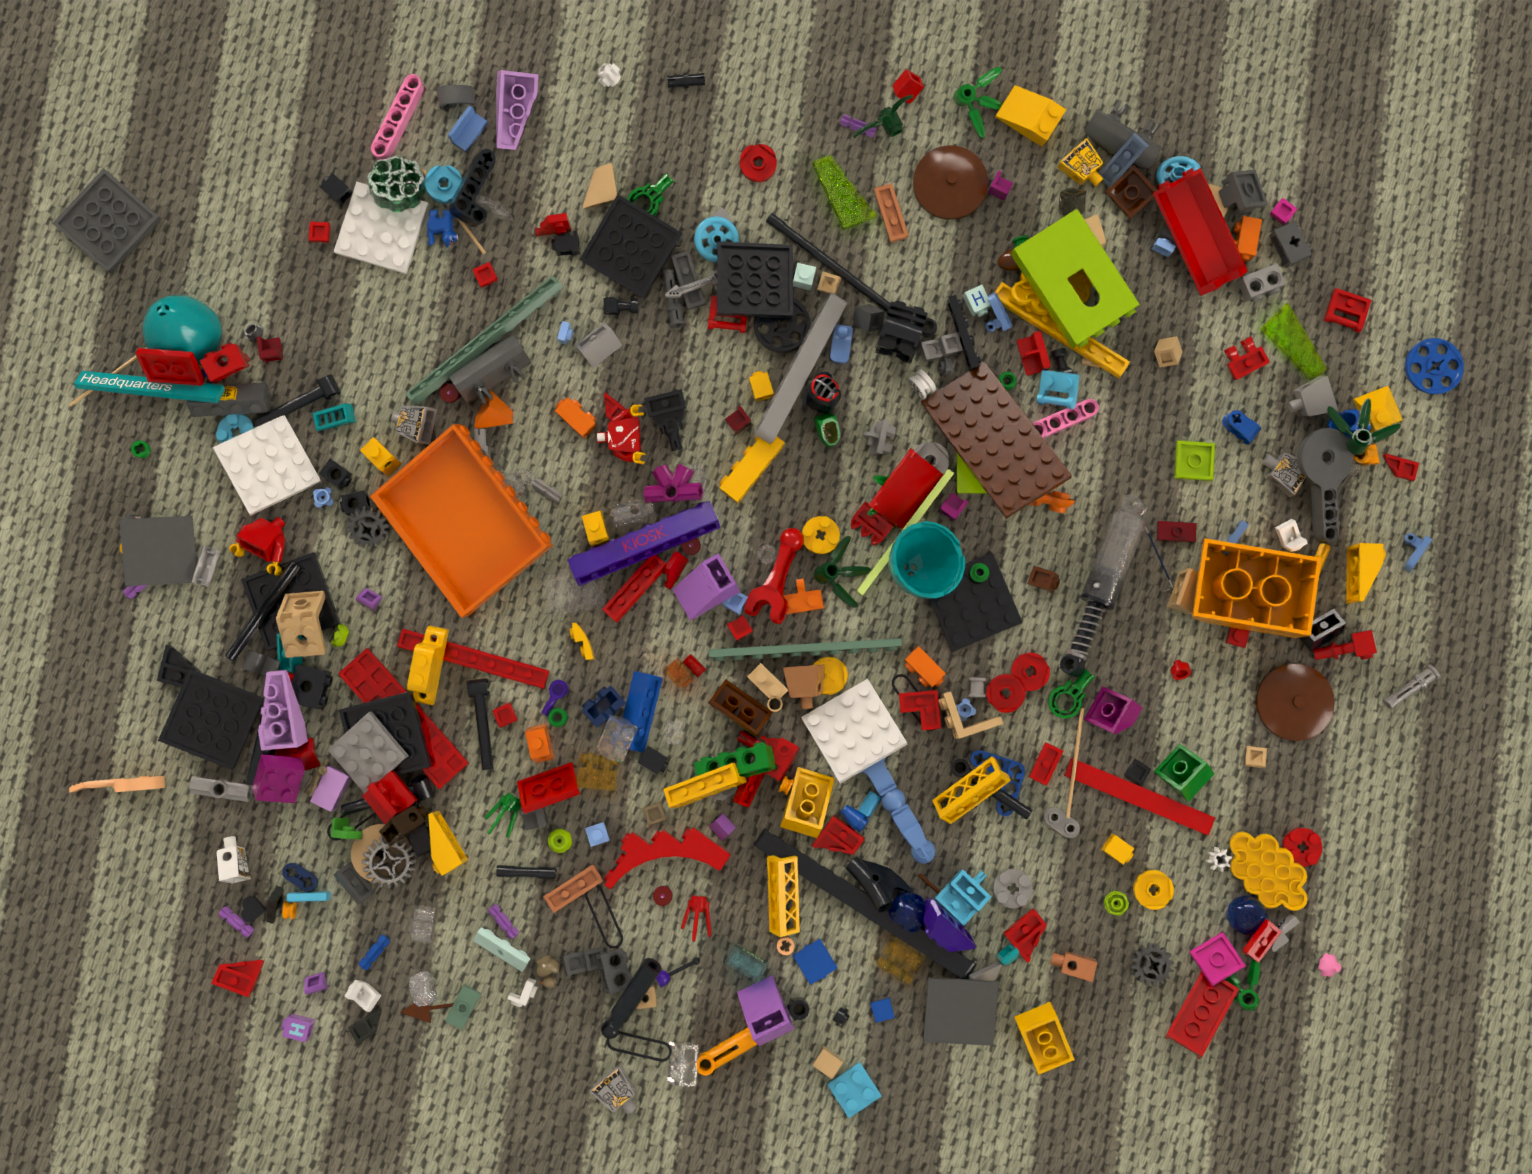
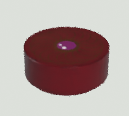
M448 383L441 387L440 397L443 401L454 403L458 400L460 393L454 384Z
M698 538L681 545L682 550L687 555H695L701 548Z
M659 886L653 893L654 902L660 906L668 905L673 897L671 889L667 886Z

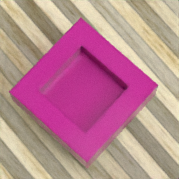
M1282 198L1269 214L1285 225L1297 208Z

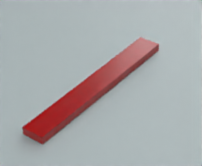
M402 628L397 647L414 652L416 644L423 642L425 635ZM432 637V640L436 642L437 638ZM447 641L444 661L542 689L546 687L550 670Z
M1070 758V761L1064 773V776L1070 779L1072 774L1073 758ZM1077 760L1075 781L1209 836L1215 817Z

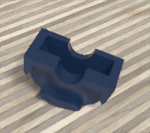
M611 685L608 688L605 686L596 693L598 697L595 700L589 699L582 705L583 709L581 711L596 728L605 723L626 703Z

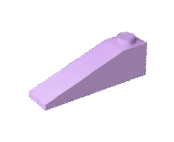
M505 70L497 71L496 148L516 150L524 130V125L537 96L538 74Z
M287 670L267 672L263 694L265 696L264 706L261 708L262 720L258 729L261 750L299 747L308 742L305 722Z

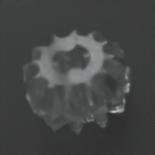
M426 971L416 973L410 977L409 991L413 1002L418 1007L427 1006L436 1001V986L431 974Z

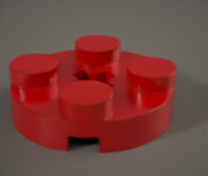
M765 144L750 145L741 153L740 169L748 180L761 183L770 179L776 171V155L769 146ZM761 159L762 166L756 167L753 161Z
M1030 652L1018 656L1013 661L1010 674L1021 678L1026 691H1034L1040 689L1048 682L1050 668L1041 655ZM1031 666L1033 667L1032 670L1035 671V675L1028 677L1025 669H1029Z
M1005 673L991 680L986 690V696L990 705L996 708V710L1010 713L1017 710L1023 704L1026 698V689L1021 678ZM1005 688L1011 691L1008 698L1001 694V691H1004Z
M1295 828L1283 839L1282 848L1288 849L1293 855L1294 862L1299 863L1303 867L1316 864L1321 857V838L1308 828ZM1302 842L1307 846V850H1304L1303 853L1297 848Z

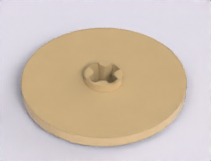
M375 824L364 829L362 839H355L351 848V860L355 870L360 876L371 882L374 876L367 879L366 875L370 871L363 872V868L368 866L362 864V860L368 859L363 856V853H370L367 849L368 845L375 847L373 845L374 839L381 843L380 836L382 835L379 831L385 824ZM407 837L403 838L406 839V844L404 845L405 847L409 845V841ZM388 847L392 854H403L396 847ZM376 853L372 859V864L381 859L380 856H376ZM386 853V862L383 861V863H388L392 870V861L395 862V860H390ZM406 859L395 866L396 874L404 868ZM375 869L383 876H390L386 869Z

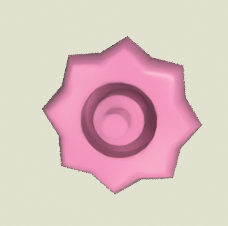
M1325 953L1319 959L1318 968L1322 976L1332 977L1335 972L1341 970V965L1337 962L1334 954Z

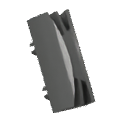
M1118 100L1110 114H1105L1097 109L1085 129V133L1103 150L1114 156L1127 140L1136 133L1149 146L1132 165L1138 168L1149 169L1162 149L1160 145L1152 140L1161 124L1158 122L1151 130L1154 120L1150 119L1143 133L1139 134L1120 122V118L1129 106L1128 104H1125L1118 110L1121 104V100Z
M514 335L476 357L449 377L468 404L480 398L483 404H487L485 396L491 401L493 400V396L489 392L490 389L498 386V384L504 382L509 377H512L515 383H520L517 375L524 380L525 375L521 370L532 362Z

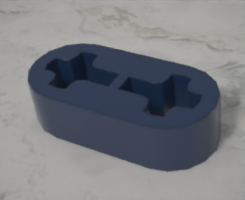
M289 863L283 868L284 878L300 889L311 891L317 887V876L301 865ZM295 867V872L299 874V877L296 875L289 876L290 871H288V868ZM311 877L313 885L306 887V882L301 878L308 879Z

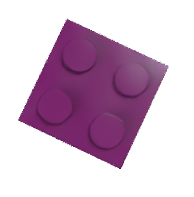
M261 754L252 786L255 800L295 803L305 771L301 758Z

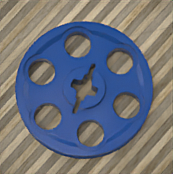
M1430 338L1416 344L1409 351L1405 360V372L1408 380L1416 389L1428 394H1443L1452 390L1460 382L1464 372V362L1459 350L1452 343L1440 338ZM1438 345L1445 347L1446 352L1444 355L1437 352ZM1419 347H1424L1427 350L1425 357L1418 353ZM1450 360L1457 363L1456 370L1449 368L1448 363ZM1442 361L1436 369L1426 373V371L1431 369L1432 364ZM1412 364H1417L1420 367L1419 373L1412 372ZM1443 377L1449 379L1450 385L1448 387H1444L1441 384ZM1424 379L1430 380L1431 387L1429 389L1422 385Z

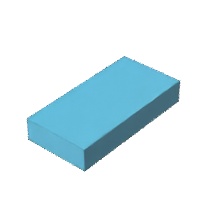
M331 891L291 892L287 894L288 902L326 901L331 898Z

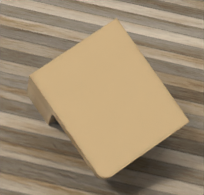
M1177 336L1158 341L1154 353L1159 367L1177 365L1179 363L1182 349Z
M822 1046L821 1052L814 1061L813 1066L832 1079L843 1064V1060Z

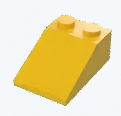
M1014 85L995 117L1042 147L1067 109L1047 97Z
M1358 543L1347 547L1346 604L1364 601L1383 565V560H1385L1386 551L1383 549V544Z
M797 767L780 827L817 838L823 827L835 778Z
M435 811L428 814L431 857L434 862L432 866L437 874L440 873L443 876L469 860L440 811Z
M1051 1002L1014 1017L1038 1075L1075 1060Z

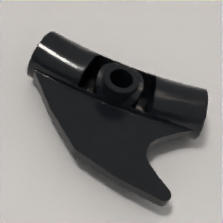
M858 856L851 860L846 867V870L865 890L879 913L885 912L893 906V890L899 889L908 894H911L913 891L892 869L874 862L861 860Z

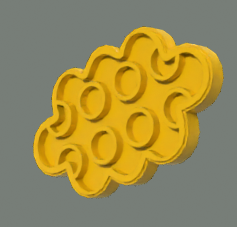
M1083 269L1067 279L1083 304H1085L1090 297V289L1094 286ZM1021 272V281L1015 283L1010 292L1012 301L1019 306L1030 305L1032 311L1038 315L1049 314Z
M1243 831L1233 834L1229 845L1235 856L1230 862V870L1236 878L1243 880L1246 891L1257 895L1260 903L1266 908H1276L1281 904L1292 911L1304 908L1308 898L1302 886L1307 880V873L1302 865L1294 862L1292 853L1286 848L1279 847L1275 837L1270 834H1260L1255 838L1248 832Z

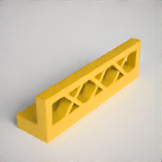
M992 756L932 801L940 819L952 824L1009 783L1011 779L1007 773L1000 769L996 759ZM993 765L995 771L990 775H985L987 768ZM976 776L979 777L977 784L970 786L972 779ZM961 787L964 788L962 795L955 797L957 790ZM948 798L947 806L942 809L940 802Z
M730 763L663 790L669 808H679L744 784L746 779L739 776L736 764Z
M774 855L768 856L769 932L779 937L800 932L798 857L779 858ZM791 862V869L787 874L785 873V864ZM790 880L792 882V887L787 893L785 891V886ZM791 899L792 907L787 911L786 904ZM792 918L793 928L787 929L786 924Z

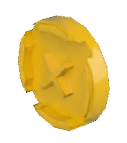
M827 656L820 658L813 665L824 664L825 666L822 694L832 695L838 693L847 683L848 672L846 666L835 657Z

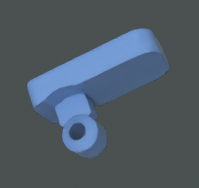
M994 292L988 295V300L997 318L987 322V331L993 332L996 328L1002 327L1003 331L1010 329L1012 323L998 294Z
M835 325L830 353V360L834 363L845 364L849 360L853 332L851 326Z
M1413 533L1406 534L1404 537L1405 544L1411 545L1416 550L1403 567L1405 571L1411 572L1433 539L1425 535L1422 540Z

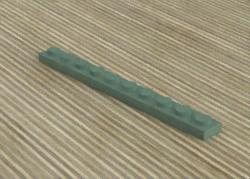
M552 275L406 392L408 398L415 406L425 401L428 395L440 389L442 384L450 379L449 376L477 356L483 354L489 346L497 343L504 334L512 331L519 322L527 319L535 309L542 307L550 297L557 295L559 290L563 288L562 284Z
M902 638L710 649L709 658H713V661H725V657H732V660H744V656H752V659H763V655H771V658H782V654L790 653V657H800L805 652H809V656L821 655L822 651H828L829 655L840 654V650H848V654L859 653V649H867V652H878V648H886V651H898L897 647L902 646Z

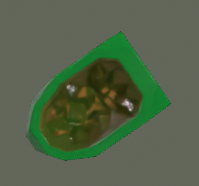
M828 413L815 417L814 424L822 443L828 447L835 446L840 439V430L836 416Z

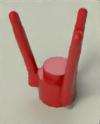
M691 896L681 924V929H684L692 908V912H695L692 942L696 940L699 912L703 913L704 909L708 937L712 936L709 914L710 902H707V897Z

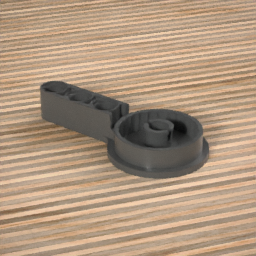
M1322 428L1314 431L1301 442L1297 452V463L1301 473L1316 484L1311 485L1313 536L1315 540L1321 542H1335L1339 537L1337 487L1350 472L1354 455L1347 448L1349 441L1347 436L1333 428Z

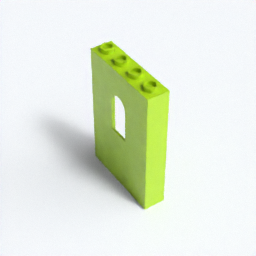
M1078 209L1020 244L1010 253L1072 349L1077 345L1081 348L1089 343L1088 338L1091 336L1097 338L1105 332V327H1114L1121 322L1119 319L1124 315L1128 318L1136 312L1135 308L1140 305ZM1083 269L1099 294L1098 304L1093 307L1084 305L1067 278Z

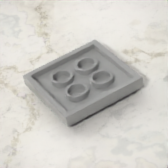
M372 711L368 712L328 749L364 794L368 791L367 787L372 782L380 781L408 757V754Z

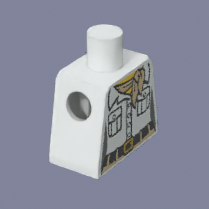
M235 836L224 838L225 848L217 850L219 881L233 884L251 879L245 848L237 846Z

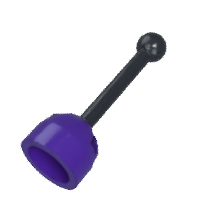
M694 957L691 962L669 973L662 970L656 978L660 988L669 983L670 976L692 965H698L700 959Z

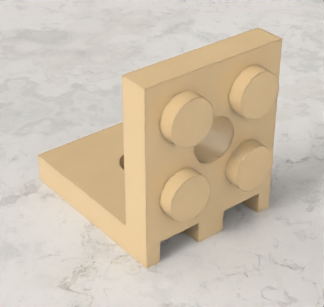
M324 591L285 594L276 616V621L286 658L325 655L326 647L318 618L325 600ZM304 635L307 640H300L297 636Z
M951 691L940 694L941 699H938L941 710H945L947 717L944 718L947 728L952 730L954 739H960L1003 724L1000 716L963 727Z

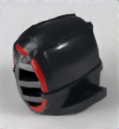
M829 372L818 373L809 383L803 396L802 410H805L807 404L812 410L828 414L837 405L841 398V391Z

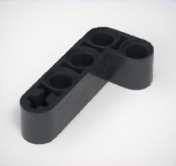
M484 149L474 156L449 204L450 213L470 227H477L487 219L485 209L474 201L496 160L494 152L490 149ZM474 171L478 173L479 179L474 176ZM465 187L470 189L471 195L466 192ZM457 202L462 205L463 210L457 207ZM473 213L478 215L479 221L474 219Z

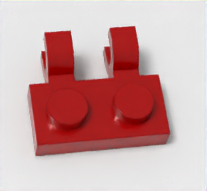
M1251 336L1240 342L1244 350L1247 351L1243 356H1239L1235 345L1224 350L1227 358L1231 361L1226 365L1234 381L1270 363L1262 346L1256 348Z

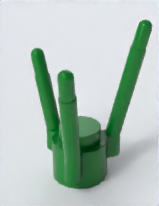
M508 792L505 796L501 797L499 802L485 816V819H488L500 806L502 807V810L488 830V834L492 833L506 810L509 812L514 810L506 834L507 838L510 837L518 810L521 807L518 804L520 802L519 798L514 797V795Z

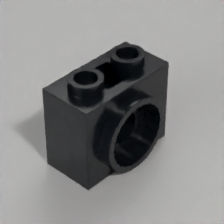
M297 664L292 687L298 704L323 710V706H326L328 701V695H326L328 687L330 688L333 682L332 672ZM309 681L311 689L306 692L304 685Z

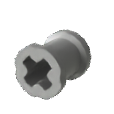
M969 677L970 693L968 697L985 698L984 682L986 678Z

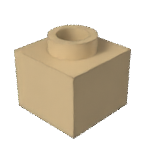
M651 985L645 994L649 996V1000H641L637 1009L657 1007L655 985Z

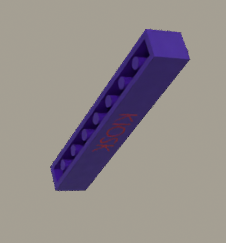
M701 502L696 507L682 510L678 514L665 517L657 523L648 524L638 531L628 532L621 538L611 539L604 545L592 547L589 551L582 554H575L570 559H567L578 586H581L720 528L719 520L711 502Z

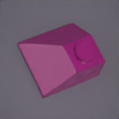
M1102 686L1084 720L1108 732L1117 734L1134 725L1143 708L1134 700Z

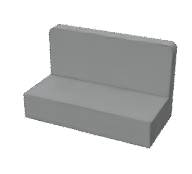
M604 322L575 346L594 368L619 349L622 344L612 329Z

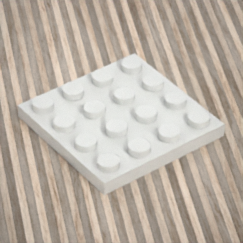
M356 182L334 253L407 274L429 203Z
M285 415L213 447L250 516L321 482Z
M868 679L801 717L840 784L907 745L905 738Z

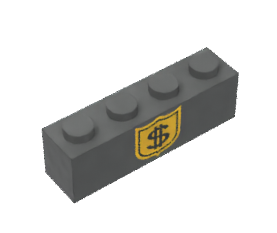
M266 382L223 385L225 391L218 403L191 400L186 402L192 417L269 412L271 394Z

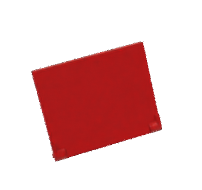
M910 448L868 505L903 530L944 474L917 454L914 449Z

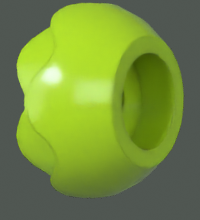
M344 624L337 625L338 629L334 632V638L331 640V644L334 647H340L345 644L349 629Z
M562 828L552 831L548 837L550 849L556 853L567 851L572 845L571 834Z
M1119 891L1110 892L1104 899L1106 911L1115 916L1122 915L1129 907L1127 896Z

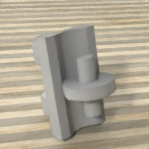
M888 420L876 421L875 426H870L869 432H864L863 437L868 438L867 445H871L870 455L891 454L892 444L885 443V438L893 437L896 427L888 424Z

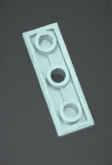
M480 928L473 940L521 972L524 971L530 960L524 951L517 950L508 941L499 939L489 929Z

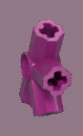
M665 464L654 469L652 473L659 485L645 486V502L678 503L680 501L702 500V484L689 483L694 471L682 464H678L674 474H672L668 465ZM676 489V494L671 497V491Z

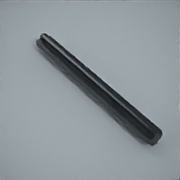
M290 562L225 654L229 660L235 661L300 569L299 565L294 562Z

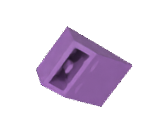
M719 553L702 562L672 589L690 621L740 593L736 582Z
M773 975L737 992L752 1038L759 1046L795 1029Z

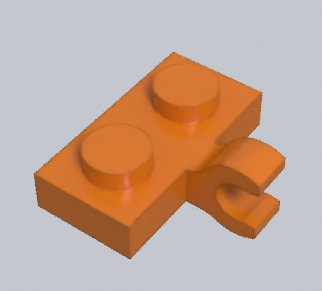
M804 579L796 580L798 593L783 595L789 606L787 614L824 608L821 589L805 592Z

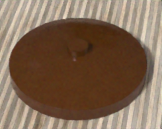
M948 145L931 150L920 160L913 177V190L919 204L929 214L945 220L961 219L973 213L983 202L988 189L987 171L982 161L973 152L960 146Z
M1286 664L1273 669L1263 678L1256 694V708L1262 723L1274 735L1286 740L1301 741L1318 735L1327 727L1334 712V694L1326 678L1314 668L1303 664Z

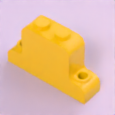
M428 626L423 642L416 644L414 648L407 690L414 691L415 702L434 705L449 629ZM433 634L437 636L436 642L432 640ZM421 693L426 694V697L422 698Z

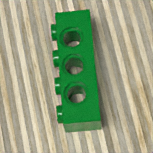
M765 742L755 743L754 747L748 749L747 747H740L735 749L736 752L718 753L717 757L713 758L711 756L702 757L700 761L694 762L696 776L714 770L718 764L720 768L733 763L735 760H737L736 767L739 776L742 777L776 770L773 748L765 744ZM755 755V761L750 764V758Z

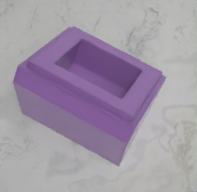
M365 588L356 597L358 603L372 611H375L382 599L380 595L368 588Z
M724 813L709 826L721 840L726 838L736 828Z
M324 972L305 978V994H313L328 989Z

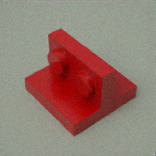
M394 770L390 771L380 781L372 782L367 787L368 791L362 795L384 824L418 801Z

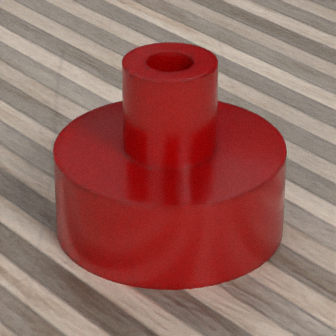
M1181 660L1174 661V665L1170 669L1173 679L1183 680L1191 675L1188 663L1181 662Z

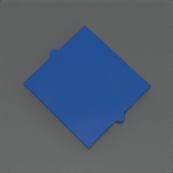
M821 939L816 940L810 945H805L802 950L793 955L810 985L821 978L825 979L826 975L838 968Z

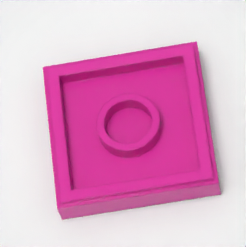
M1223 932L1189 952L1212 987L1246 967Z

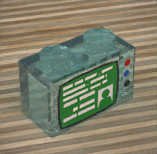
M735 943L724 964L758 983L768 967L767 961Z

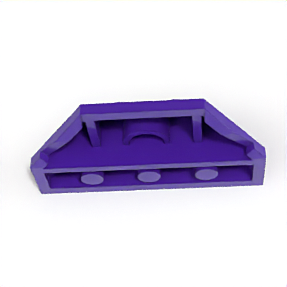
M926 899L923 921L927 927L925 932L931 940L935 939L937 945L940 948L944 947L948 952L977 948L968 930L958 923L934 899Z

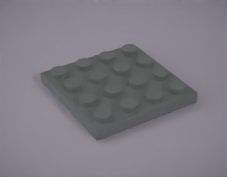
M103 168L52 224L111 274L162 218Z

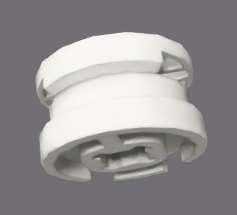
M921 369L916 372L915 376L908 378L910 386L915 392H918L917 394L922 399H926L929 393L936 391L934 382Z

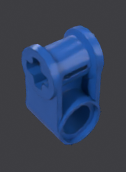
M1239 410L1226 414L1222 419L1223 426L1234 434L1237 439H1242L1243 443L1250 445L1261 430V427L1256 422L1249 419Z

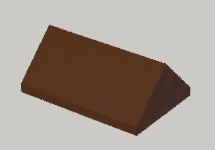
M726 679L708 702V704L754 736H757L773 713Z

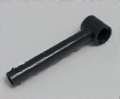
M333 375L320 378L317 381L318 387L254 418L256 426L263 425L280 416H286L322 397L325 400H330L332 396L340 395L341 391Z
M487 678L467 681L469 698L474 697L482 770L494 769L485 696L490 694V691L487 690V683H489Z
M957 759L951 765V771L956 777H964L973 771L964 759ZM963 763L965 765V772L957 773L955 771V764ZM974 777L971 783L976 785L979 777ZM1001 788L991 795L1020 815L1022 819L1027 820L1033 811L1030 806L1027 807Z
M427 775L415 777L411 780V785L407 786L418 801L426 800L434 794ZM364 798L341 805V811L344 816L371 809Z

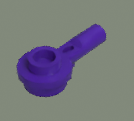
M555 680L550 684V698L542 710V714L548 716L557 699L567 695L568 685L565 681Z

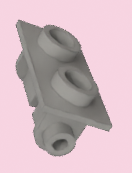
M207 546L202 547L192 583L209 587L218 557L220 556V550Z

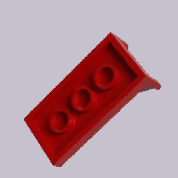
M1201 971L1164 1038H1170L1196 1054L1197 1059L1200 1060L1239 988L1226 980L1212 987Z

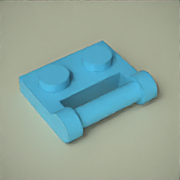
M1042 370L1037 403L1041 405L1045 403L1066 406L1068 409H1074L1077 402L1080 375ZM1049 390L1069 393V397L1066 399L1047 396Z

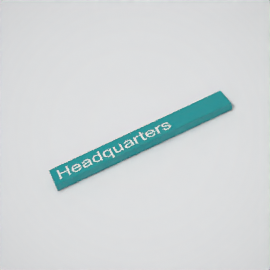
M81 371L74 382L76 389L218 403L225 391L224 386L219 384L203 383L202 386L148 382L146 377L92 371Z

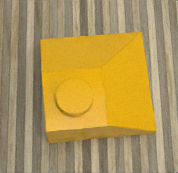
M1389 386L1353 399L1359 412L1364 401L1368 398L1371 400L1370 433L1403 420Z

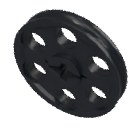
M793 298V318L787 319L785 323L786 328L780 327L777 329L778 321L783 322L787 318L754 317L755 335L758 341L768 350L777 353H787L801 346L810 329V317L806 308L798 300ZM803 315L806 321L803 324H797L795 317ZM761 325H767L769 332L761 334L758 328ZM798 333L801 339L798 342H793L790 339V335ZM774 338L782 340L783 343L780 347L772 345Z

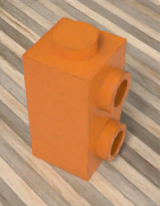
M1243 216L1239 222L1235 223L1234 233H1236V239L1234 241L1244 262H1248L1256 256L1262 219Z
M567 397L565 400H560L556 405V414L585 439L597 427L594 422L596 418L590 412L585 413L582 411L581 408L583 406L576 399L571 400Z
M919 646L904 659L906 669L911 673L915 671L919 675L918 680L923 686L931 688L935 685L938 687L945 680L943 676L946 673Z

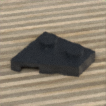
M166 645L157 681L182 687L190 668L201 671L172 645Z

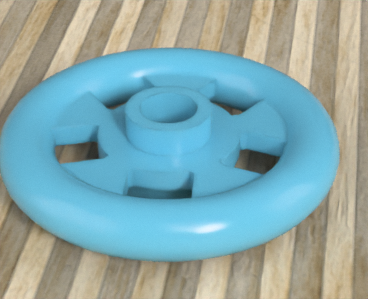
M1171 157L1158 167L1156 180L1159 185L1166 182L1165 180L1168 178L1173 182L1183 177L1182 173L1186 170L1193 168L1195 171L1201 167L1195 160L1189 157ZM1168 167L1172 168L1170 173L1165 171Z
M719 216L709 217L702 221L697 227L694 236L695 247L698 253L704 259L711 262H717V255L712 254V249H717V243L714 241L715 236L720 237V242H726V239L731 240V242H739V235L733 223ZM712 225L715 230L708 234L705 229ZM722 225L729 230L726 235L719 230ZM707 238L709 246L704 248L702 239Z

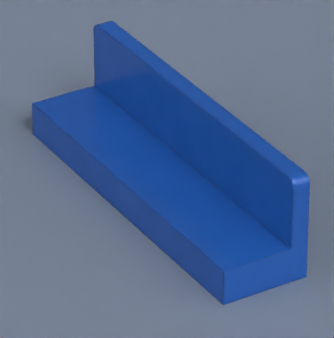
M634 671L616 746L638 752L645 751L662 677Z

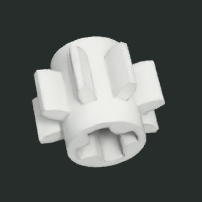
M610 63L603 64L597 73L600 77L598 81L604 87L606 85L608 87L615 86L621 78L620 73H618L620 69L614 63L612 65Z
M1214 847L1215 852H1207L1210 857L1206 862L1212 864L1210 869L1215 870L1218 867V870L1223 872V867H1230L1228 862L1232 857L1226 855L1227 849L1223 848L1220 852L1218 847ZM1217 856H1220L1221 863L1216 859Z

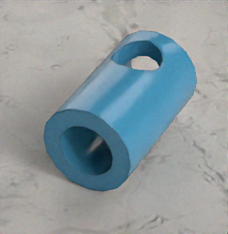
M869 791L858 811L870 818L881 797Z

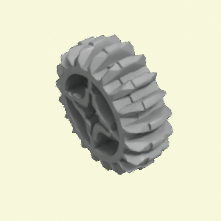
M380 836L381 843L374 839L373 845L375 847L368 845L367 849L370 853H363V856L368 858L362 860V864L368 865L363 868V872L370 871L366 875L367 879L374 876L372 884L379 880V887H382L384 882L387 883V888L391 887V882H394V886L398 887V880L404 884L406 881L403 876L410 878L411 874L408 870H415V867L410 865L416 863V859L410 858L415 855V852H408L412 845L409 844L404 847L406 839H403L401 843L397 842L392 846L401 850L403 854H392L388 848L390 846L384 841L383 836ZM382 849V859L372 864L375 853ZM386 853L390 860H395V862L392 861V870L388 863H383V861L386 862ZM406 859L404 868L396 874L395 866ZM375 869H386L390 876H383Z

